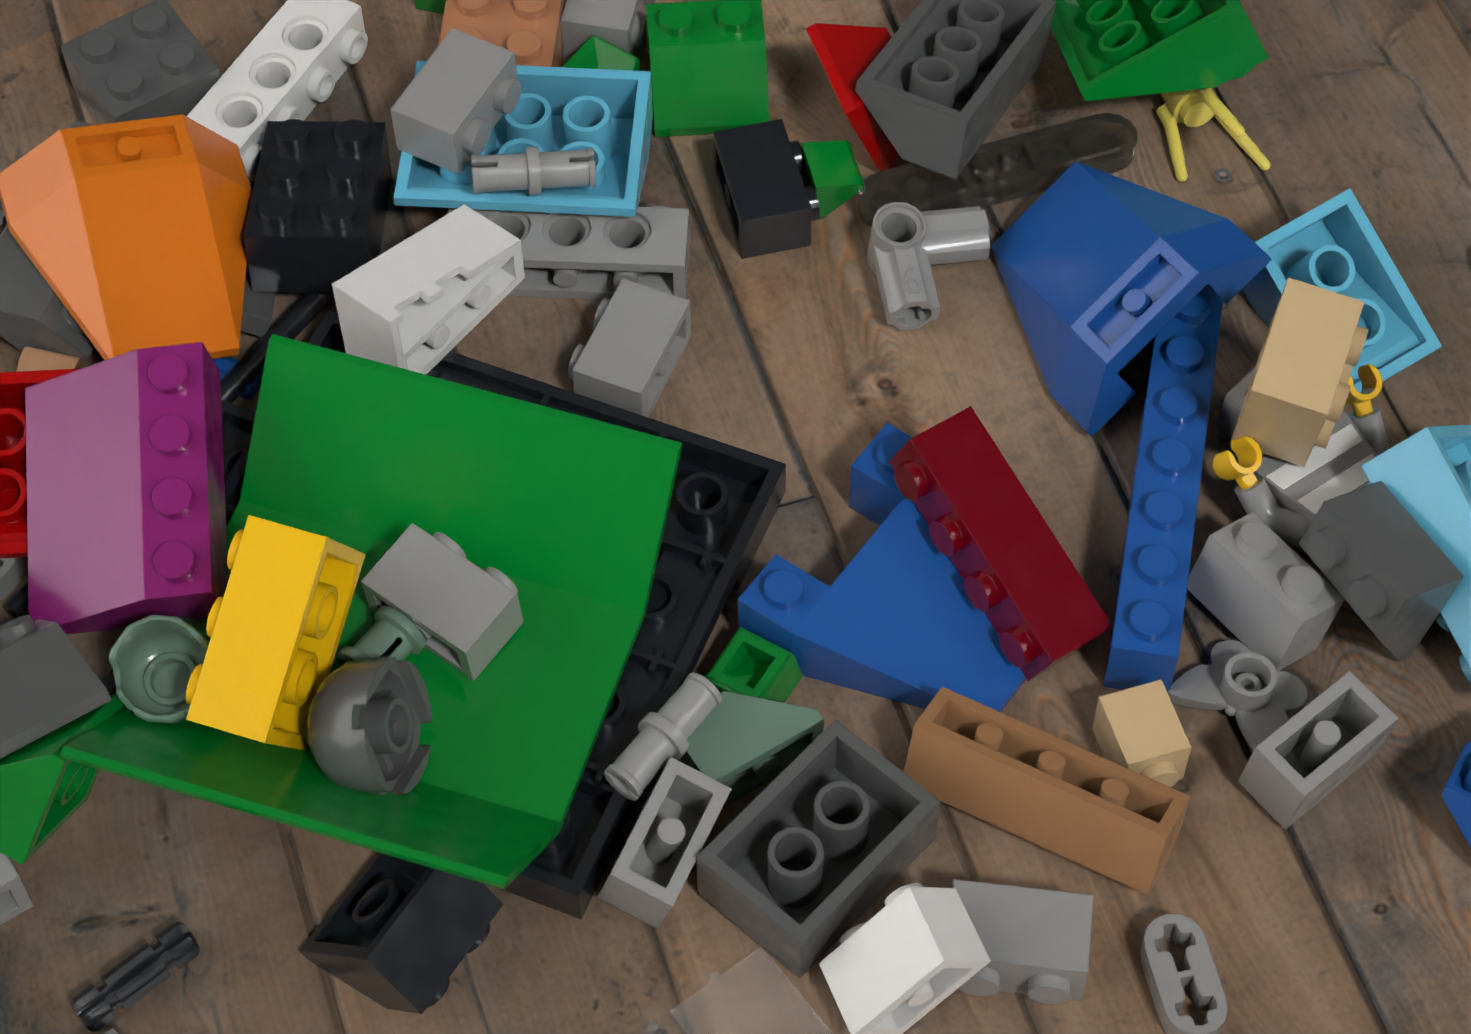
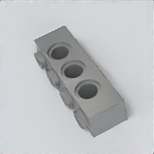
M666 206L638 207L636 217L473 209L521 240L525 278L507 296L599 300L607 298L611 300L622 278L684 299L687 297L690 257L689 209L669 208ZM448 208V214L457 208Z

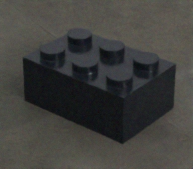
M299 119L267 121L243 236L252 292L334 293L332 283L380 255L392 179L386 122H363L360 120H346L343 122L302 121Z

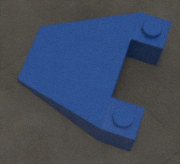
M886 423L853 462L850 473L849 508L878 524L880 527L830 587L775 554L738 598V629L742 627L793 653L803 676L923 709L927 708L940 688L945 687L1002 712L1026 681V677L1021 669L1014 666L1004 655L1000 646V636L986 614L978 610L969 600L963 578L949 556L943 555L934 545L929 533V525L914 501L908 500L899 490L894 478V470L889 461L913 437Z

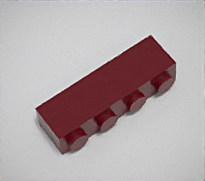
M971 406L909 439L889 461L894 470V478L899 490L908 500L914 501L929 525V533L934 545L943 555L949 556L964 580V587L969 600L978 610L986 614L1000 636V646L1004 655L1014 666L1021 669L1028 681L1085 648L1113 627Z

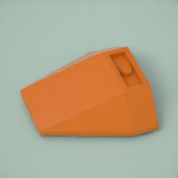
M181 114L60 129L0 172V199L10 233L104 360L136 349L203 342L212 359L239 355L247 265L243 236L252 197V189L237 144Z

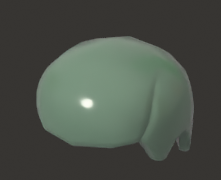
M150 615L128 625L111 648L109 655L118 698L128 710H132L137 717L146 722L178 724L186 720L190 705L186 702L187 684L195 667L203 664L209 640L205 635L177 616Z

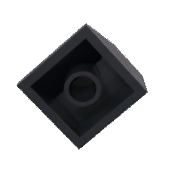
M375 852L299 952L310 962L386 1009L422 1014L426 1008L434 1005L446 993L450 984L449 977L465 955L479 947L486 939L490 931L489 923L503 906V903L484 883Z

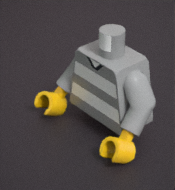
M1367 364L1358 368V377L1362 384L1360 393L1355 389L1353 378L1350 375L1347 385L1351 387L1345 404L1352 405L1354 412L1348 415L1343 410L1338 423L1334 425L1326 449L1314 445L1305 467L1270 455L1262 457V451L1258 443L1246 436L1231 441V449L1236 454L1239 464L1236 462L1234 455L1228 450L1218 453L1214 457V472L1222 479H1235L1238 483L1234 491L1247 515L1254 512L1290 547L1304 551L1299 542L1323 502L1365 487L1369 479L1361 465L1391 448L1381 410L1378 407H1372L1371 400L1380 393L1383 384L1380 372L1373 365Z

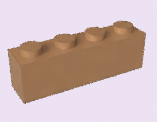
M945 687L940 688L914 724L903 770L907 776L939 801L1146 895H1149L1173 853L1191 796Z

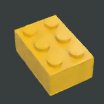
M248 515L244 530L240 529L237 531L229 547L227 565L232 571L224 597L220 596L216 599L208 616L206 631L211 639L204 662L195 667L187 684L186 702L190 705L186 720L259 742L306 751L308 744L303 730L305 715L321 682L330 674L366 554L325 536Z

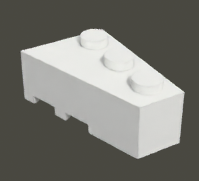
M463 204L332 283L346 354L426 375L525 278L521 240Z

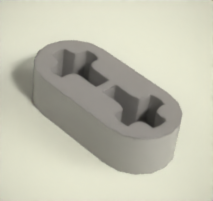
M1165 914L1155 918L1147 926L1140 949V959L1161 1027L1165 1034H1220L1228 1012L1227 999L1202 929L1191 918L1180 914ZM1163 938H1172L1176 947H1187L1182 960L1183 971H1177L1170 952H1158L1161 949ZM1185 990H1189L1197 1010H1209L1203 1025H1195L1191 1016H1179L1185 1001Z

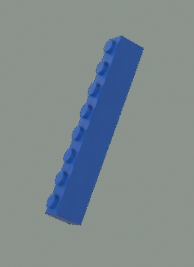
M1207 285L1152 339L1112 621L1113 627L1111 628L1103 687L1125 690L1162 679L1167 693L1171 689L1179 656L1223 300Z

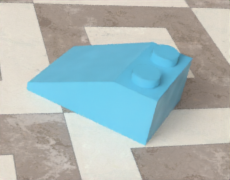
M1351 188L1255 242L1272 260L1243 288V291L1255 312L1268 326H1270L1288 277L1364 301L1357 326L1369 330L1356 367L1353 366L1351 372L1354 387L1359 393L1362 389L1361 380L1358 377V368L1360 366L1373 365L1380 372L1382 381H1385L1442 347Z

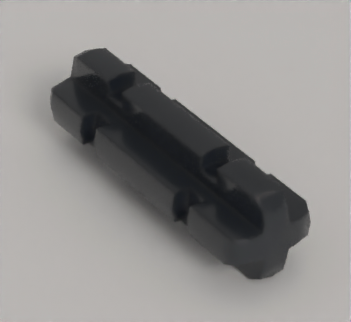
M179 921L173 922L155 936L158 942L151 947L148 943H145L100 978L104 982L101 986L96 988L91 984L72 999L70 1003L72 1010L84 1027L91 1032H98L116 1018L113 1011L121 1006L126 1011L169 978L171 975L168 969L174 965L181 969L198 956L200 952L198 942L185 925Z

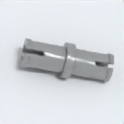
M538 146L525 147V153L480 156L471 154L473 194L528 190V195L530 196L541 195V189L596 187L595 161H593L594 149L539 152Z
M690 673L680 688L657 713L649 712L638 723L640 733L626 747L616 761L605 769L604 776L610 785L624 797L636 801L646 786L667 764L670 757L678 760L689 749V737L702 724L711 711L722 702L723 698L718 689L705 677L697 673Z

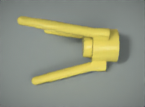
M1212 88L1160 93L1165 103L1156 110V113L1165 128L1171 160L1178 181H1186L1188 174L1177 123H1184L1188 127H1199L1207 123L1213 116L1261 170L1266 171L1270 168L1269 160L1245 133L1244 127L1220 101Z

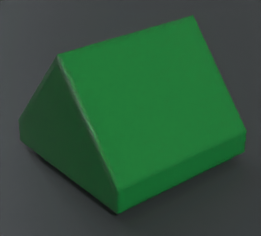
M847 140L801 143L805 164V174L802 177L805 186L813 185L815 188L820 210L819 219L821 220L863 190L865 184L851 143Z

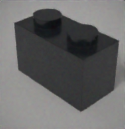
M777 119L713 132L714 171L741 258L745 259L811 246V221L819 220L820 218L818 198L813 185L804 186L801 175L805 174L802 149L798 140L789 141L783 120Z

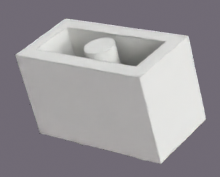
M912 883L896 889L886 897L884 901L885 907L868 922L854 926L846 931L840 938L841 945L819 963L850 1034H903L991 962L956 888L924 887L920 883Z

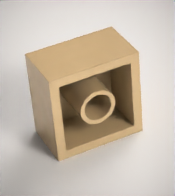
M1288 277L1268 328L1231 441L1245 436L1250 437L1258 443L1262 453L1305 467L1314 445L1326 449L1334 425L1338 423L1351 387L1347 383L1353 366L1356 367L1368 334L1369 329L1357 326L1364 301Z

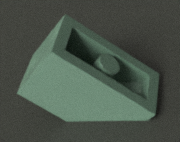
M723 691L721 692L723 698L721 704L711 711L702 724L689 737V749L678 761L732 788L723 805L725 807L776 778L824 731V718L817 709Z

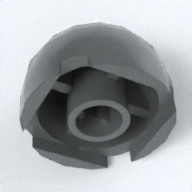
M377 657L346 662L331 672L321 682L305 715L303 730L305 740L311 748L312 755L326 778L345 788L384 795L390 791L395 795L407 794L421 781L429 761L431 745L419 746L421 736L420 723H432V709L426 684L416 666L410 661H395L397 657Z

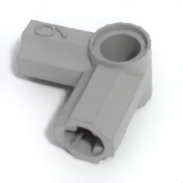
M904 202L885 204L877 210L872 222L866 261L870 269L876 274L887 325H894L900 331L919 330L927 323L938 319L940 305L930 265L987 260L990 252L989 223L985 210H981L980 206L920 212L915 206Z

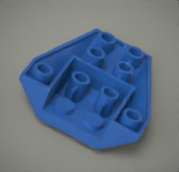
M1076 161L990 246L1051 396L1091 437L1136 394L1117 373L1206 285L1227 304L1272 260L1265 251L1228 218Z

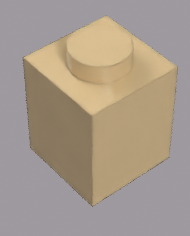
M1162 679L1098 697L1092 730L1105 759L1169 787L1174 786L1179 780L1183 779L1192 747Z

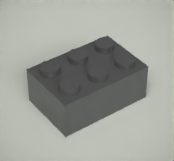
M835 719L696 856L698 893L801 978L936 839L940 801Z

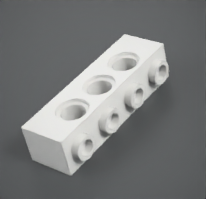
M287 0L187 115L190 119L238 145L250 184L256 178L267 121H285L289 119L304 121L319 102H324L328 99L335 83L351 64H356L364 55L368 37L365 33L361 6L349 0Z

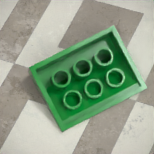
M1053 0L1056 1L1051 30L1085 101L1214 88L1228 80L1245 76L1254 66L1269 58L1239 0Z

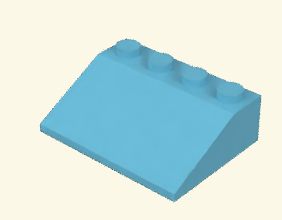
M417 61L414 78L427 61ZM516 65L517 78L521 82L519 100L511 113H504L491 130V135L485 149L477 156L525 153V147L538 146L539 152L593 148V161H595L596 187L541 189V195L530 196L528 195V190L473 194L471 159L460 174H457L401 151L393 197L394 204L397 206L459 208L465 204L471 209L636 217L648 166L653 124L651 71Z

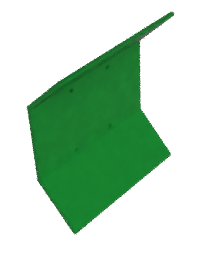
M272 334L267 348L240 501L226 527L227 556L234 535L240 529L244 530L248 515L325 536L366 554L338 644L337 654L344 646L353 647L375 623L374 613L370 611L361 581L413 523L431 536L436 532H441L450 537L465 552L466 559L482 570H485L487 567H493L505 574L518 589L517 595L524 622L474 681L425 648L420 654H410L404 660L410 661L419 671L426 684L432 709V723H420L421 736L419 746L431 745L429 761L421 781L407 794L395 795L390 791L384 795H378L342 787L326 778L313 757L309 745L305 751L267 744L188 720L178 724L150 723L137 717L132 710L128 709L64 745L60 752L61 758L505 890L560 833L646 615L682 451V443ZM228 568V580H229V577H230V574H231V571H232V570H230L229 568ZM336 654L330 673L340 667Z

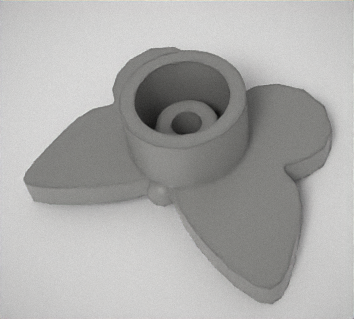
M1231 639L1218 642L1211 650L1208 665H1198L1191 668L1171 685V689L1168 690L1170 700L1174 704L1202 710H1225L1228 716H1235L1238 727L1253 750L1289 720L1287 716L1296 715L1301 711L1307 701V689L1299 677L1285 671L1277 672L1275 666L1266 657L1251 652L1241 641Z

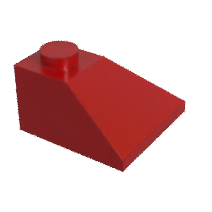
M815 23L805 28L845 115L879 172L883 175L891 171L899 154L855 91L857 80L892 38L887 28Z

